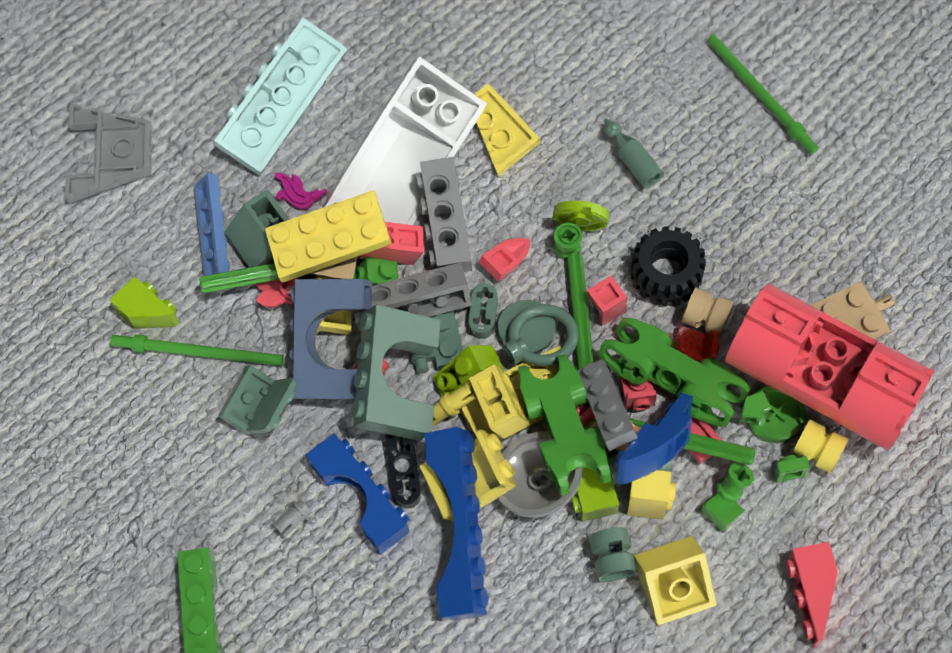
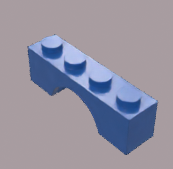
M334 433L305 454L309 465L326 486L348 484L359 489L367 499V507L359 524L364 535L381 555L410 533L407 524L410 519L400 506L394 508L389 502L391 495L383 484L376 485L370 478L373 476V473L363 460L358 463L354 458L355 450L347 439L344 438L341 441Z

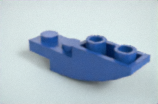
M681 393L674 403H669L662 420L658 419L655 425L645 423L640 431L636 433L638 439L629 442L627 449L619 452L615 462V468L618 469V483L626 484L651 474L671 461L685 447L690 439L692 417L690 415L693 396Z

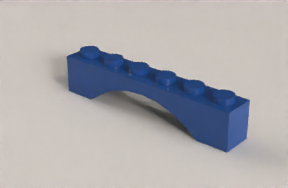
M459 427L424 433L427 464L436 472L445 486L454 517V540L451 556L445 573L437 585L439 618L459 620L486 616L489 598L484 588L483 579L486 565L481 556L480 544L483 541V533L478 523L480 502L475 490L477 470L473 465L472 452L475 449L473 437L469 431Z

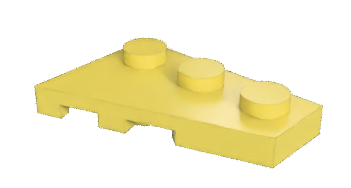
M487 83L474 94L487 103L476 123L498 177H500L537 147L541 140L493 87Z

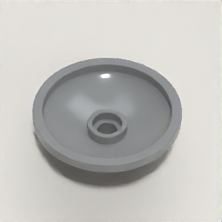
M535 432L522 436L512 442L502 452L503 458L508 460L514 469L515 475L513 479L517 486L498 497V499L509 511L519 516L542 517L558 511L574 497L581 484L583 467L576 468L568 475L570 493L561 496L557 487L548 476L541 457L539 443L551 439L549 432ZM543 481H548L545 485L540 486Z

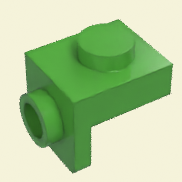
M365 257L355 267L353 279L372 281V286L399 279L397 262Z

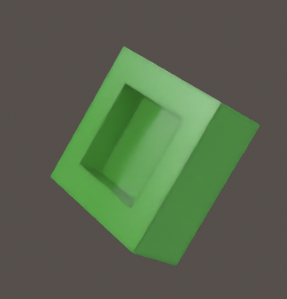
M789 455L779 459V462L776 463L773 469L775 483L805 477L810 469L807 456L797 458L796 455Z

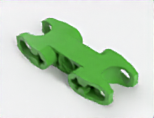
M622 318L619 322L616 334L623 342L605 339L598 352L601 360H605L607 366L613 369L619 376L634 384H643L648 379L676 395V399L681 393L693 396L690 416L719 427H727L735 413L731 405L725 400L732 403H743L751 389L746 381L729 367L711 358H706L700 363L672 348V340L667 333L651 324L634 318ZM625 326L633 328L637 333V337L629 334ZM607 349L615 351L621 358H613ZM726 385H736L740 389L741 394L733 392ZM712 407L722 411L725 417L715 415Z
M566 354L557 356L559 371L556 376L550 379L541 380L534 377L526 365L518 367L522 402L527 417L531 420L543 416L551 439L540 442L539 449L546 472L561 496L570 493L568 475L576 468L586 467L593 470L602 484L611 482L606 455V443L600 428L595 426L584 430L576 406L587 404V396L579 372L572 365Z

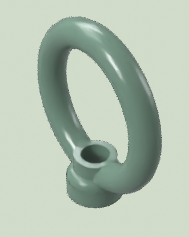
M551 304L532 305L519 312L512 320L508 332L509 342L503 344V350L513 365L521 361L535 366L558 364V355L566 354L569 357L575 350L579 339L578 327L574 318L566 310ZM541 315L558 319L567 330L565 344L558 351L546 355L535 354L529 351L526 343L520 338L522 326L529 319Z

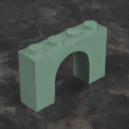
M376 304L363 312L359 322L362 334L361 342L357 348L359 366L354 378L356 399L351 408V415L354 417L353 427L413 440L425 438L424 433L432 432L434 405L404 399L395 394L384 379L382 363L388 349H400L421 355H426L439 347L440 320Z

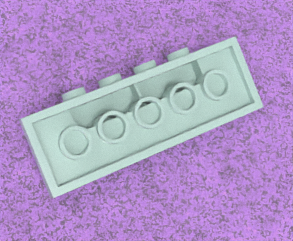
M303 17L283 45L281 43L276 45L270 55L273 58L270 64L264 63L256 74V77L259 79L255 85L249 83L241 95L244 100L240 106L236 104L232 106L226 115L229 121L216 137L213 145L257 175H260L348 48Z

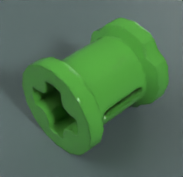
M733 463L727 470V476L718 481L716 490L725 501H738L743 495V489L753 483L754 474L745 464Z

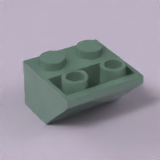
M266 190L244 203L224 232L248 268L274 263L265 228L290 219L270 191Z

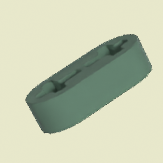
M482 283L473 289L472 305L470 306L469 313L470 332L479 339L488 338L494 333L498 306L496 288L491 284ZM483 293L489 294L486 307H482L481 303ZM481 315H485L487 324L484 326V329H478Z

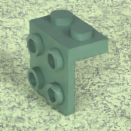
M246 365L218 417L245 434L273 431L281 421L282 416L280 414L284 406L291 402L296 393L294 388L297 381L293 378L273 380L252 365Z

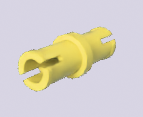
M467 381L451 394L445 393L440 397V401L434 404L433 427L449 416L454 417L460 412L462 407L477 399L473 387L470 389L472 386L470 381Z

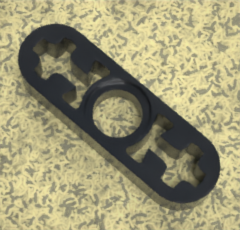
M385 434L395 501L402 508H413L421 500L413 439L403 438L404 450H398L397 441L394 438L396 436ZM400 458H407L412 462V466L406 472H399L395 469L396 461ZM402 480H408L411 492H416L411 494V499L405 500L404 495H399L404 493Z

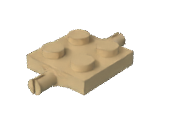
M862 281L811 304V306L878 340L888 335L891 331L881 311L895 306V300L889 294L875 301L869 295Z

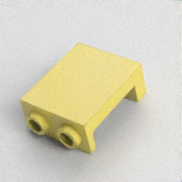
M479 429L475 432L477 438L474 439L475 449L472 452L473 465L477 470L475 490L480 502V508L517 485L513 479L515 472L512 465L503 458L500 452L502 445L498 437L494 433ZM427 462L420 465V468L443 518L454 522L452 506L445 486Z

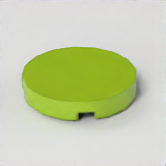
M578 200L563 201L557 203L553 209V220L558 225L573 223L580 226L581 231L588 232L603 230L607 227V223L609 224L610 212L599 204Z

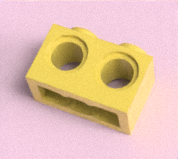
M496 364L469 378L492 431L505 439L530 425L509 375Z

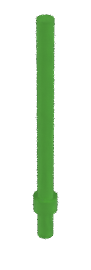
M715 34L711 35L707 40L709 45L786 127L787 134L794 141H798L810 155L816 153L819 147L806 134L807 129L800 122L794 121Z
M135 334L134 337L112 335L110 339L111 346L132 348L133 352L146 353L149 350L281 367L284 362V355L154 340L148 339V336Z

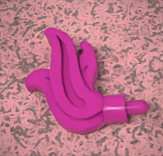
M276 173L274 175L276 180L281 182L285 189L277 193V200H286L296 209L305 210L310 208L314 202L322 199L321 196L328 192L325 188L320 191L318 189L311 192L304 191L301 179L295 174L291 175L294 181L284 173Z

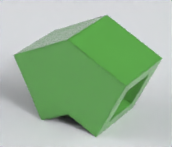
M763 391L745 398L740 421L759 425L762 416L769 413L771 405Z

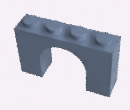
M295 279V286L291 291V299L294 304V316L291 318L294 345L290 350V359L293 363V375L290 378L297 381L294 388L296 393L293 399H356L354 378L358 369H335L328 366L317 352L315 336L320 323L334 312L366 311L372 307V281L365 279Z

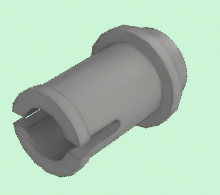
M301 499L297 503L293 501L291 503L293 506L272 523L284 538L304 520L308 521V516L312 514L311 510Z

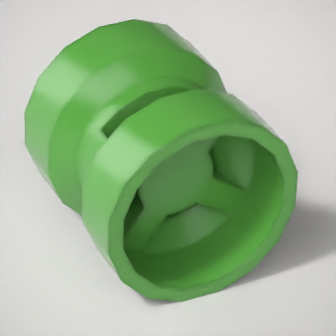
M573 223L560 224L554 232L555 255L567 261L568 255L580 254L582 249L581 229Z

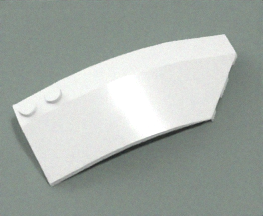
M419 56L411 63L383 106L321 208L374 190L385 222L413 225L422 210L420 198H425L424 189L418 190L416 173L421 172L420 162L454 157L487 103Z

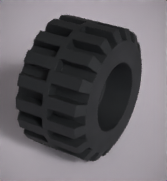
M665 226L659 232L655 228L650 231V236L644 234L641 237L640 243L637 242L631 266V279H634L633 285L635 289H640V295L643 298L649 296V302L653 304L656 301L662 302L661 306H668V302H673L674 306L680 305L681 299L685 302L690 300L695 287L699 288V285L702 283L706 266L704 248H700V241L697 238L691 239L692 234L690 232L681 233V228L675 227L673 231L669 230V226ZM668 258L677 261L684 270L673 275L663 274L655 269L653 263L659 259Z

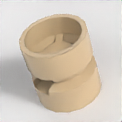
M695 287L685 310L682 323L695 328L703 325L706 332L721 337L733 309L734 301L721 296L713 299L710 292Z

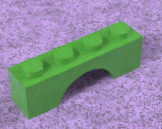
M209 547L177 552L184 653H223L215 611V592L218 587L215 556Z

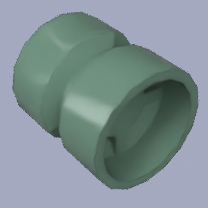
M613 527L603 529L589 536L592 555L598 557L594 562L598 581H617L637 573L634 554L628 552L631 548V542L627 528Z

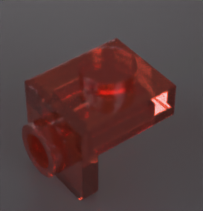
M679 325L673 330L671 347L699 363L704 359H714L720 348L718 342L719 331L711 330L703 334Z

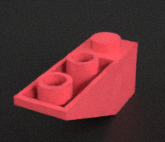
M830 542L794 548L790 552L788 560L785 561L789 578H794L797 589L794 590L796 606L798 609L802 608L805 618L802 621L804 636L807 640L811 639L813 648L818 647L823 641L838 574Z

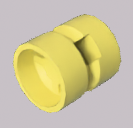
M809 420L792 454L799 458L807 456L808 461L814 459L816 467L831 474L849 439L835 432L827 434L824 426Z

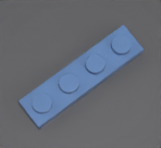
M207 173L194 185L204 276L230 270L226 252L227 238L224 235L223 227L224 214L221 210L220 202L221 189L218 185L217 175Z

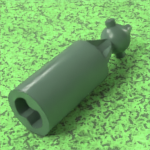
M607 118L604 119L606 126L604 132L607 136L615 138L618 147L617 155L642 187L647 189L659 182L664 172L637 139L621 133L622 127L618 122Z

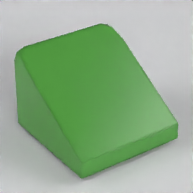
M717 493L703 505L701 512L720 530L725 532L745 510L735 501H725Z

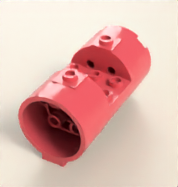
M769 283L759 292L748 310L725 358L727 364L771 388L783 392L887 451L891 449L899 436L901 429L917 405L934 370Z

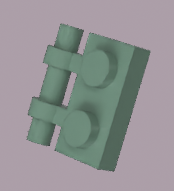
M454 310L431 316V318L440 320L439 347L426 355L411 352V360L413 364H416L418 373L428 372L427 362L436 361L437 369L440 371L463 351Z

